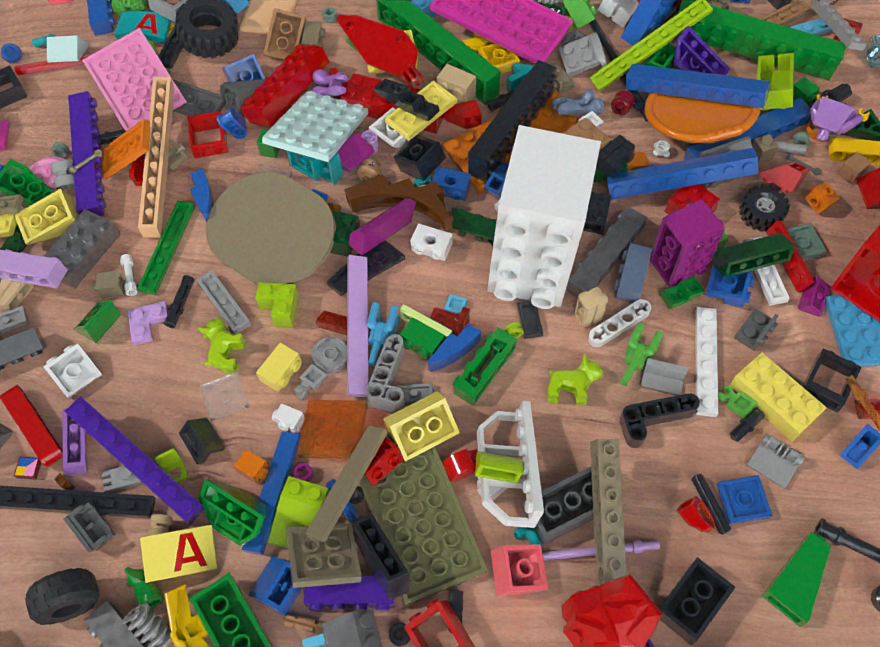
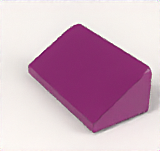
M815 276L813 277L814 282L803 291L798 309L820 317L822 316L826 297L831 286L820 277Z

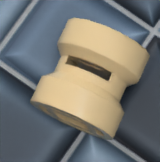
M162 514L152 515L150 518L152 526L148 531V536L168 533L173 518Z

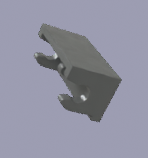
M91 502L84 506L83 504L78 506L68 516L63 518L88 553L99 550L116 535Z

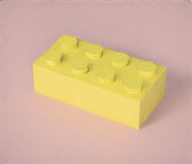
M763 352L741 370L730 384V387L735 392L741 391L757 401L755 408L760 409L764 413L765 418L791 442L806 430L826 409L821 402Z

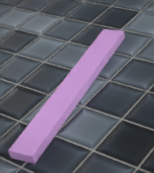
M349 255L347 258V396L367 397V257Z

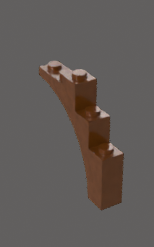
M384 175L344 189L347 203L353 213L369 208L392 207L403 199L408 198L416 202L415 211L431 217L445 232L452 230V222L454 220L451 212L446 210L444 203L445 191L443 187H439L436 181L418 188L416 184L412 183L410 178L391 184L390 180L387 181Z

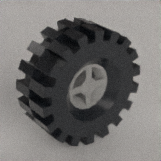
M765 184L761 185L760 188L757 185L753 189L750 188L745 193L739 207V215H742L741 220H746L745 224L747 226L752 225L754 230L760 228L759 231L761 232L764 229L768 230L776 221H784L789 212L790 204H788L789 199L784 198L786 194L784 192L779 193L780 189L776 188L774 190L771 185L766 188Z

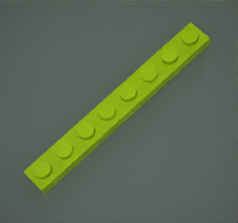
M706 0L695 1L589 77L591 82L599 92L626 74L632 64L643 62L678 37L687 26L692 27L713 12V8Z

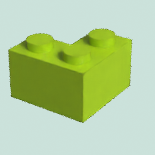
M258 282L255 299L259 309L272 310L271 319L275 327L294 328L299 301L296 284Z

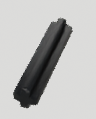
M703 474L693 476L692 482L702 501L712 513L719 534L723 535L730 532L731 527Z

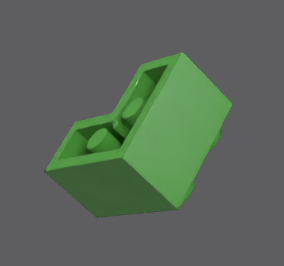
M562 0L578 29L597 17V10L594 5L590 4V0Z

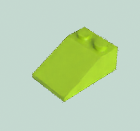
M288 476L279 499L268 542L288 549L287 527L310 526L329 494V489Z

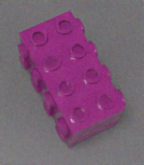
M703 200L691 202L686 207L680 210L676 209L663 217L649 261L669 288L697 274L702 275L708 270V266L713 259L714 252L717 250L718 243L722 239V234L725 230L723 222L715 216L711 207L706 205Z

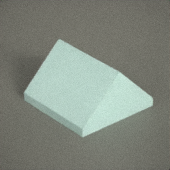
M79 36L47 37V61H79L89 48V43Z

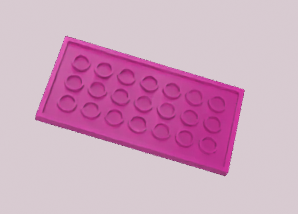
M434 0L430 5L431 11L535 64L538 60L546 63L573 24V20L533 0Z

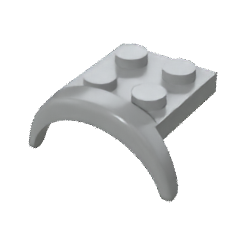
M596 32L559 47L566 72L570 77L598 65H602V68L608 65L602 44Z

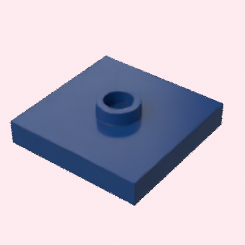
M759 475L717 482L716 486L729 525L767 519L773 516Z

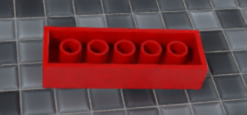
M297 45L294 51L285 57L281 65L277 66L275 71L265 79V82L255 89L252 96L247 98L240 107L250 124L272 127L314 81L313 72L319 69L323 70L330 63L322 46Z
M356 73L352 74L346 86V93L341 96V100H346L348 104H361L363 108H367V117L375 119L382 117L391 108H398L375 92L374 88L382 80ZM415 88L411 92L418 93L422 89ZM444 113L423 129V131L437 134L444 118Z

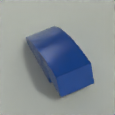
M202 168L190 173L195 187L190 188V191L207 222L213 207V195Z
M468 323L458 337L450 333L427 361L428 370L433 372L442 369L464 357L481 340V331Z

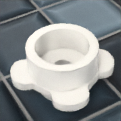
M661 140L654 143L655 150H653V155L670 156L669 149L671 145L667 141Z

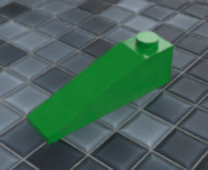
M9 159L0 172V197L21 195L24 198L22 203L24 208L55 192L44 184L43 180L35 176L27 166L12 159Z

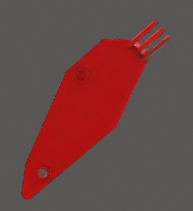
M339 15L337 17V22L368 65L403 78L412 91L415 88L410 81H413L417 87L420 86L416 76L424 82V78L415 67L418 49L403 30L358 15Z

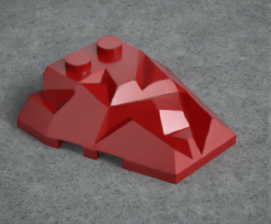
M631 574L608 581L600 586L596 585L584 591H577L561 605L562 618L567 623L563 627V633L574 647H646L648 639L652 637L663 614Z

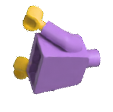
M818 94L817 100L810 109L811 121L816 128L820 129L816 139L826 142L830 133L836 136L846 133L860 122L866 121L870 112L862 114L864 109L860 108L858 114H856L857 111L854 107L829 99L828 96H822L821 98V94Z

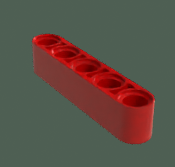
M17 384L1 394V401L42 464L48 468L63 458L62 448L21 387Z

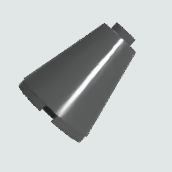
M255 79L225 82L220 85V95L222 101L225 100L227 103L226 109L234 108L240 114L242 112L240 107L244 104V101L250 98L255 89L260 87L265 81Z

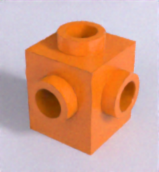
M827 182L820 186L818 184L814 185L808 190L810 194L805 197V200L818 215L840 199Z

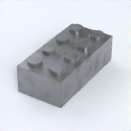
M84 209L44 257H56L62 261L67 272L61 282L75 289L116 241L120 233L113 222Z

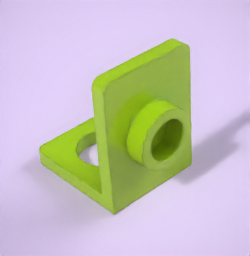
M174 448L155 457V461L169 476L174 468L182 470L178 478H172L177 483L189 478L183 460Z

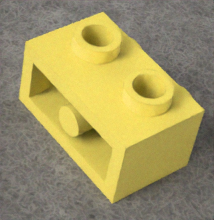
M279 343L256 372L259 380L279 392L282 387H286L292 374L300 369L302 363L300 355L284 344Z

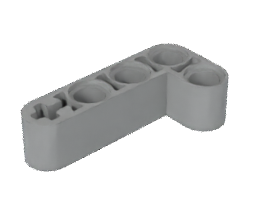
M398 334L390 335L386 339L366 390L371 407L393 413L405 408L403 390L392 386L405 354L403 338Z

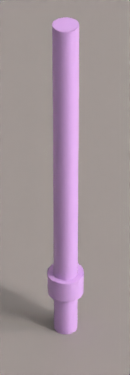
M634 540L631 543L625 544V553L633 552V554H639L647 550L660 549L658 540L647 542ZM595 547L542 552L544 561L596 556Z

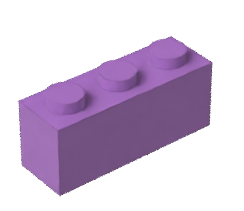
M63 409L65 476L87 474L86 431L67 415L66 409Z

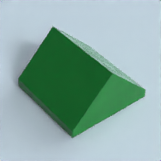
M111 300L98 301L76 325L74 330L97 343L121 314Z

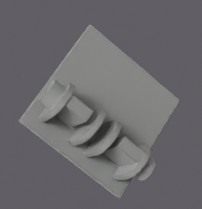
M766 433L747 466L785 489L805 457L802 453L790 448L791 446H787L784 442L774 438L773 435Z

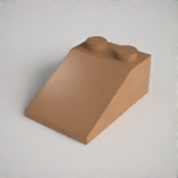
M274 8L263 55L284 60L286 56L290 55L294 48L302 43L306 16Z

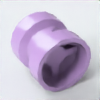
M371 130L364 131L361 136L376 153L379 149L377 135Z

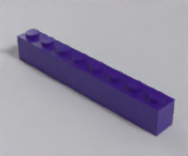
M88 91L68 95L73 166L78 165L95 154L97 149H101V144L98 140L100 131L97 126L99 118L96 112L98 105L95 97H92ZM95 157L78 168L74 173L76 212L79 215L84 209L98 216L105 215L104 208H106V203L103 198L105 189L102 184L104 176L100 166L102 164L101 157Z
M81 396L65 410L72 420L189 526L204 511L203 506Z

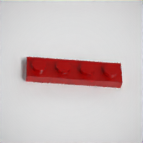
M776 221L766 231L768 236L782 233L794 244L783 221ZM795 245L791 260L782 262L795 290L803 292L814 282V279Z

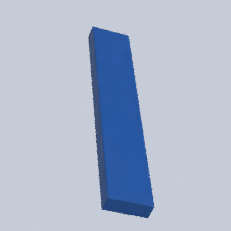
M281 433L258 500L266 505V515L259 535L243 545L242 550L244 552L264 554L279 499L290 475L302 439L299 433Z

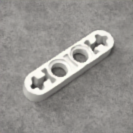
M644 299L637 300L593 328L588 336L589 344L593 347H601L645 319L651 311L650 302ZM639 307L646 308L645 311L643 309L638 311ZM629 315L632 317V321L626 322L622 319V316ZM613 324L618 330L612 332L608 330L607 326ZM604 332L600 340L598 338L594 339V335L598 337Z

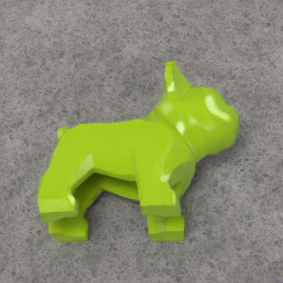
M221 318L209 320L205 327H198L197 330L204 334L202 338L211 341L207 361L204 365L212 366L227 374H237L239 365L235 364L236 359H227L232 350L245 349L246 340L242 339L243 335L241 333L233 335L227 331L226 324Z
M583 353L582 362L577 369L557 370L555 372L551 369L549 371L550 381L547 386L549 404H558L559 392L563 389L574 393L576 405H586V391L593 381H597L602 377V367L597 362L589 360L586 353Z

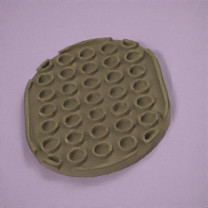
M274 172L252 174L229 186L214 203L206 226L208 244L215 256L225 265L257 285L258 282L295 284V282L309 277L328 257L334 244L333 239L336 231V223L332 211L321 196L293 179Z

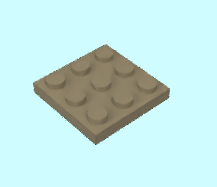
M351 523L335 524L325 543L309 538L305 534L309 526L287 527L286 537L293 588L361 582L362 575Z

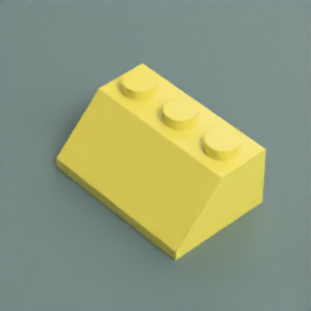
M438 391L383 419L392 440L400 450L405 462L460 433L445 397Z

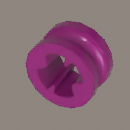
M300 463L294 468L295 478L307 482L312 480L313 470L309 464ZM303 469H306L308 475L301 477L299 472H303Z

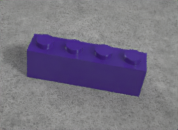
M362 576L361 582L311 586L305 587L303 603L311 611H322L323 608H332V611H345V608H354V611L376 608V611L387 612L390 611V608H395V598L391 600L387 598L375 576Z

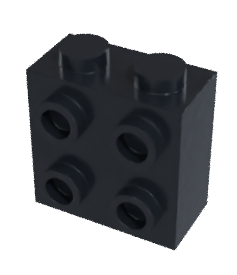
M591 192L583 231L603 235L611 195Z

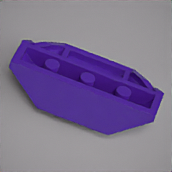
M689 26L684 29L677 39L674 65L679 70L726 76L730 68Z

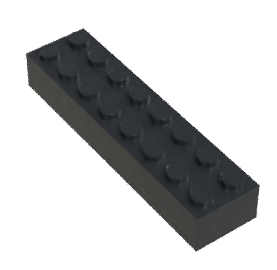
M538 60L468 152V173L472 177L486 183L493 171L504 163L507 154H511L519 125L530 127L532 120L538 117L540 109L546 106L548 98L554 95L557 67Z

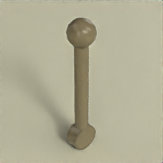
M97 149L95 154L78 165L71 166L69 171L75 173L78 168L95 157H101L103 155L102 151Z

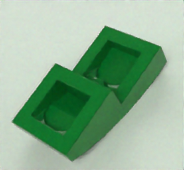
M691 277L680 281L677 286L662 290L660 296L669 309H672L700 296L705 290L696 277Z

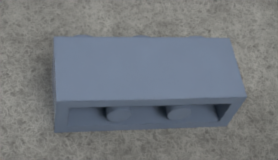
M630 243L629 249L624 250L622 260H625V264L620 265L618 272L621 279L616 280L614 290L617 291V299L632 303L640 299L652 248Z

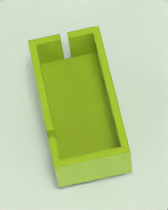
M794 53L778 54V71H775L774 55L758 56L757 80L770 81L768 98L764 108H760V110L793 107Z

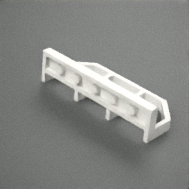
M522 401L516 412L497 411L483 422L477 430L478 451L522 456V475H524V479H519L516 484L480 477L482 505L505 526L535 528L544 512L531 403L530 401ZM497 420L518 422L517 438H520L521 444L519 447L484 444V431ZM488 486L523 489V493L527 497L525 512L528 513L529 518L509 517L489 498Z

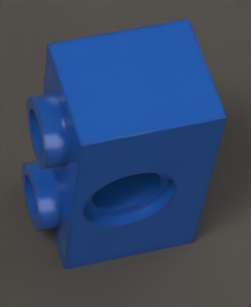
M437 167L432 182L436 181L439 187H443L446 197L466 201L471 186V174Z

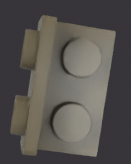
M557 62L552 64V66L557 67V80L554 87L558 93L562 94L574 88L575 82Z

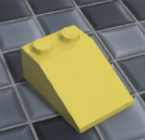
M59 189L14 216L25 244L30 245L62 236L79 214L76 212V204L73 197Z

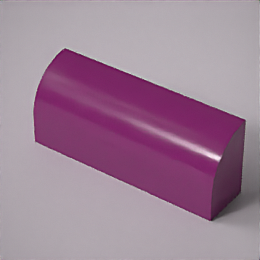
M408 198L403 199L353 231L349 238V246L360 255L365 254L412 222L416 202Z

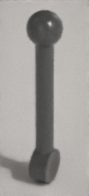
M788 154L786 157L788 161H795L809 168L816 176L821 173L819 168H813L794 158L792 154Z

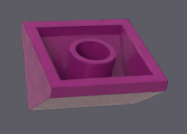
M358 132L346 140L337 151L340 156L342 170L350 172L375 153L374 149Z

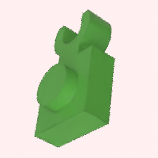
M728 385L724 387V392L727 394L718 392V399L722 402H728L727 408L742 418H745L757 405V401L743 392L739 391L735 394Z

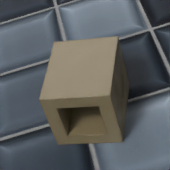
M770 134L753 140L752 148H754L758 157V165L773 160L779 147Z
M119 270L96 273V281L93 282L95 292H98L101 298L124 295L125 280Z

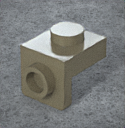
M171 139L169 142L173 147L169 150L168 167L173 171L188 157L184 153L186 149L180 142L176 144Z

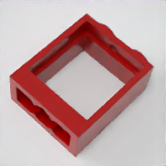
M221 111L187 117L190 149L194 158L228 153L226 130L217 121V115L222 114ZM220 128V141L197 144L196 132Z
M436 599L426 606V611L422 614L421 612L414 614L409 618L410 623L404 626L415 647H428L418 627L437 612H440L459 644L457 647H475L448 600L439 601Z

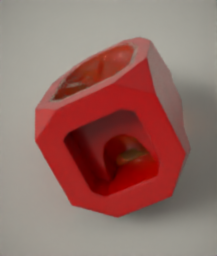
M694 496L679 505L677 512L688 526L695 527L700 532L705 533L713 530L715 520L701 499Z

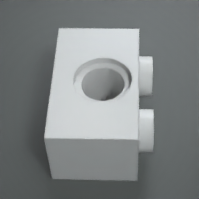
M418 224L410 240L411 251L419 255L430 256L435 260L445 261L453 244L452 233Z

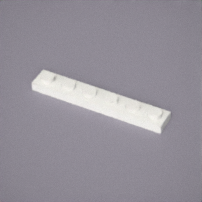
M697 307L695 310L696 396L700 400V405L696 415L717 417V312L713 308Z

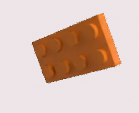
M146 119L141 120L103 148L101 168L103 178L108 179L115 175L122 168H125L138 157L148 152L150 121Z

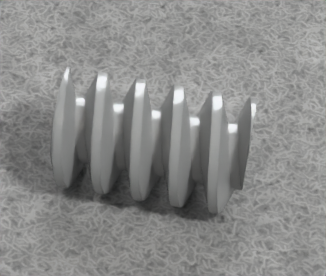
M148 603L137 606L122 620V624L131 621L128 627L129 631L137 628L134 633L135 637L143 634L140 640L141 643L149 640L146 647H166L171 641V629L168 628L166 622L161 623V617L155 616L156 612L154 610H149L150 606Z

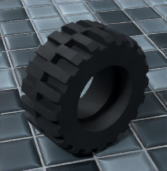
M187 0L186 4L183 3L176 12L177 37L181 46L189 53L192 52L193 55L197 57L202 56V58H216V56H224L226 52L229 53L236 46L239 37L238 18L233 8L229 4L226 5L225 1ZM211 24L218 28L214 30H201L196 27Z

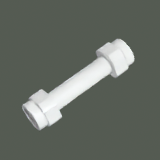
M124 254L120 259L126 278L124 289L127 296H135L138 290L132 273L133 259L130 254Z

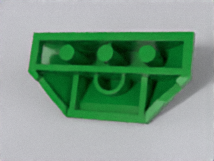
M205 479L198 499L200 504H203L204 512L212 528L239 546H243L257 537L266 515V505L237 487Z

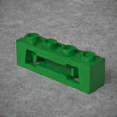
M498 327L494 333L490 332L486 338L485 345L477 349L476 357L472 361H468L464 367L463 374L455 378L453 382L454 394L474 406L516 349L517 338ZM493 350L495 357L481 374L480 381L477 384L478 379L475 376L490 358V353Z

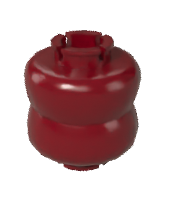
M626 90L618 91L611 102L612 110L618 115L628 114L635 102L633 94Z

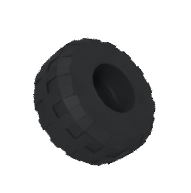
M70 568L54 572L34 582L27 591L25 602L31 620L40 625H51L65 622L88 612V610L95 606L100 594L97 580L92 572L82 568Z

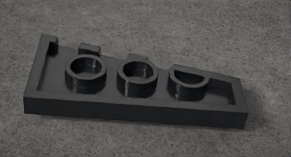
M386 240L365 254L360 255L358 253L356 255L367 257V281L405 260V255ZM347 264L327 281V285L340 296L347 293Z

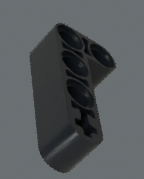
M687 393L627 405L619 419L627 445L632 448L641 447L647 436L646 426L693 417L700 405L699 398L695 394ZM665 407L671 408L673 412L667 411ZM645 411L652 412L654 416L648 415ZM626 415H631L634 417V419L630 420L626 417ZM632 433L638 434L641 438H634Z

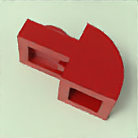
M466 448L460 450L442 462L450 483L465 479L469 474L475 473L478 449L468 451Z

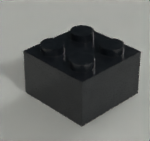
M420 135L414 136L393 156L401 172L423 181L446 159V155L439 142Z

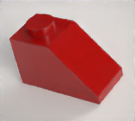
M472 100L452 106L444 113V119L463 129H469L481 124L482 114L477 100Z

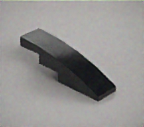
M385 78L374 88L375 92L389 102L426 121H430L440 111L438 105L426 102L423 95L411 92L408 85Z

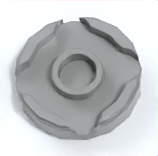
M325 337L317 341L312 348L311 354L314 366L328 374L337 373L344 369L347 365L346 342L338 337Z

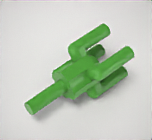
M642 323L637 324L628 341V348L625 352L627 356L624 363L628 367L620 381L621 385L627 386L634 371L642 370L647 359L654 358L661 344L660 340L663 336L661 331L655 332L649 346L639 342L643 336L641 333L645 325Z

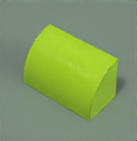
M478 451L476 455L475 476L518 483L523 473L522 459Z

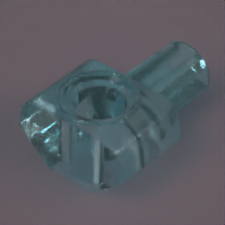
M877 34L870 38L869 41L872 48L866 52L871 68H880V35Z

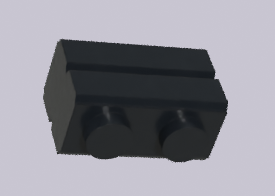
M618 135L599 152L596 168L600 171L602 170L608 177L614 172L618 173L622 169L623 164L626 162L630 163L633 160L635 145L627 141L623 136Z

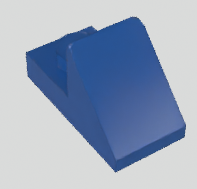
M867 423L839 456L858 469L880 445V432Z

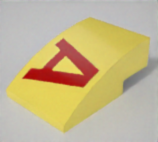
M212 525L140 538L145 583L218 568Z

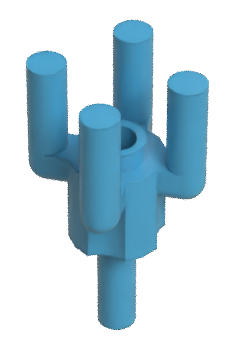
M372 303L367 321V327L370 328L368 344L372 345L368 360L369 366L374 367L376 365L379 350L383 348L386 339L390 335L396 334L400 316L397 315L399 309L397 306H391L386 323L380 321L382 313L378 312L380 304Z

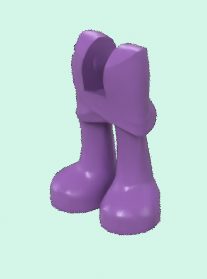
M321 69L313 72L314 82L322 86H315L311 91L323 96H338L346 93V88L341 87L342 82L348 81V76L344 72H338L331 76Z

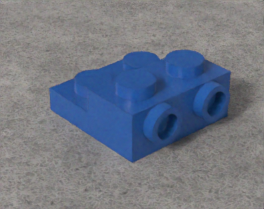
M713 266L706 296L725 299L724 304L744 307V303H749L751 292L748 291V287H753L755 277L751 276L752 271L724 278Z

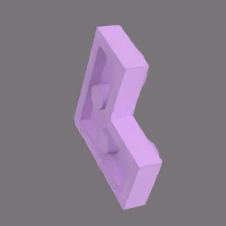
M165 301L128 310L131 340L134 346L153 341L151 325L164 322L168 315Z

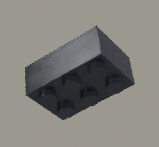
M697 557L659 606V610L663 613L660 620L687 643L692 645L698 641L736 587Z

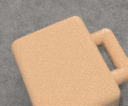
M249 0L250 4L247 6L239 25L240 31L268 34L274 8L293 13L298 0Z

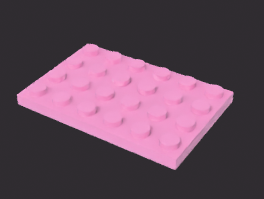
M138 28L82 60L125 131H128L143 119L149 121L153 77H170L146 37ZM172 80L175 89L173 110L187 102Z

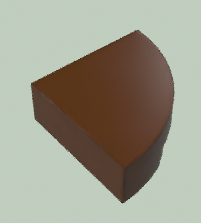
M61 473L54 479L64 490H73L75 488Z

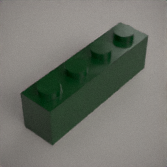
M452 208L451 214L454 220L452 228L459 230L460 236L464 237L466 233L476 235V240L479 242L486 238L493 247L497 219H490L463 209Z
M782 233L766 236L716 250L713 266L724 278L790 261L795 245Z

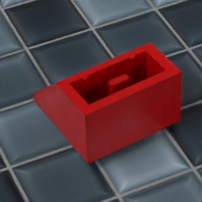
M792 161L768 168L760 172L759 176L763 177L762 180L766 183H774L779 186L778 189L788 193L800 187L810 169Z

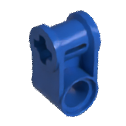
M230 108L224 114L217 115L219 125L234 138L242 139L247 136L246 119L234 108Z

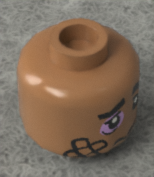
M366 158L357 169L358 178L365 182L379 177L382 171L381 164L376 159Z

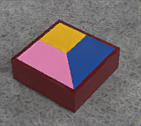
M19 456L14 477L37 480L42 462L36 457Z

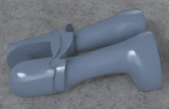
M585 90L581 95V99L578 100L570 99L569 97L556 98L552 102V108L558 111L560 116L570 115L578 117L581 114L586 115L591 111L596 115H600L604 109V102L601 98L594 99L595 96L592 90Z

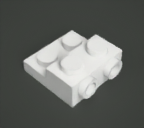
M79 344L68 346L63 350V354L59 357L54 356L46 362L47 365L44 366L45 370L68 399L102 376L101 372Z

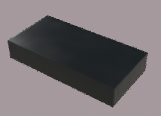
M531 301L517 303L520 323L524 331V339L542 337L543 329L538 308Z

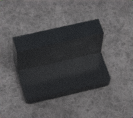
M208 418L187 420L179 432L180 437L197 465L203 464L211 453L221 452L225 449Z

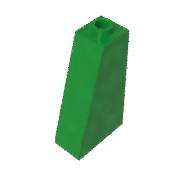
M813 532L803 539L762 594L765 600L799 627L805 625L810 620L831 546L826 543L822 536Z

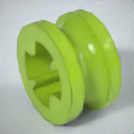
M519 322L511 323L505 327V332L515 338H519L524 334Z

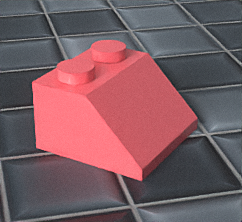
M503 545L491 551L497 596H513L548 590L541 545Z

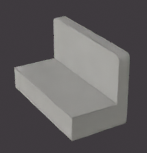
M648 358L644 366L641 387L674 396L680 395L688 367Z

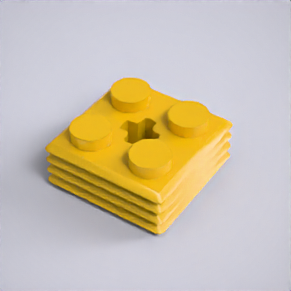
M496 43L478 48V54L494 67H497L501 74L512 72L513 63L520 64V60L515 53Z

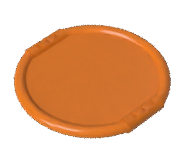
M657 93L649 94L644 108L648 122L661 134L679 141L707 144L742 135L756 122L760 114V108Z

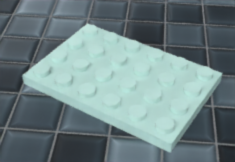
M307 91L262 137V143L329 162L368 115V109L363 108L361 104L352 105L348 104L346 100H338L327 95L323 96L313 91Z

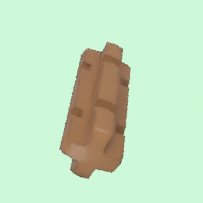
M287 613L284 624L288 627L293 628L295 626L296 629L310 633L316 632L318 635L323 633L321 624L324 622L322 621L317 622L314 619L303 616L297 617L291 613Z

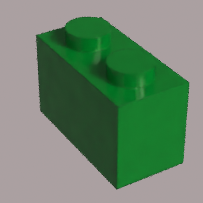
M413 317L399 334L403 338L404 348L417 352L423 359H430L445 341L444 334Z

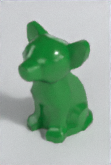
M144 567L142 569L125 568V573L127 574L126 585L127 587H134V595L138 599L139 606L148 603L150 606L149 610H151L164 600L161 591L152 582L145 583Z

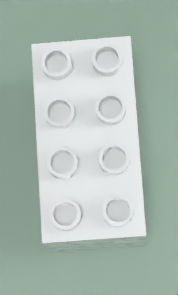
M519 125L498 207L487 292L494 293L498 299L504 301H512L516 298L529 300L534 306L541 309H550L553 306L561 307L586 220L601 141Z

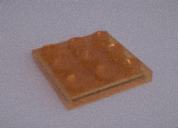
M309 400L297 451L298 457L349 459L362 438L368 407L366 400Z

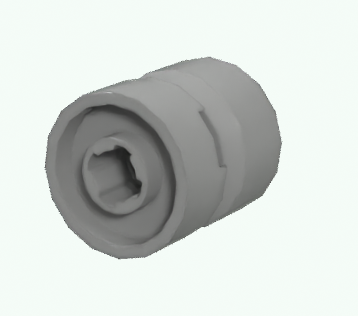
M61 160L51 163L52 174L56 175L54 178L56 189L75 188L74 173L69 171V168L73 166V160Z

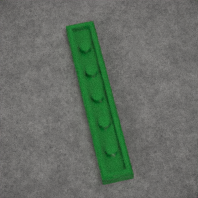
M177 201L137 287L138 292L157 295L194 212L195 205L193 203Z

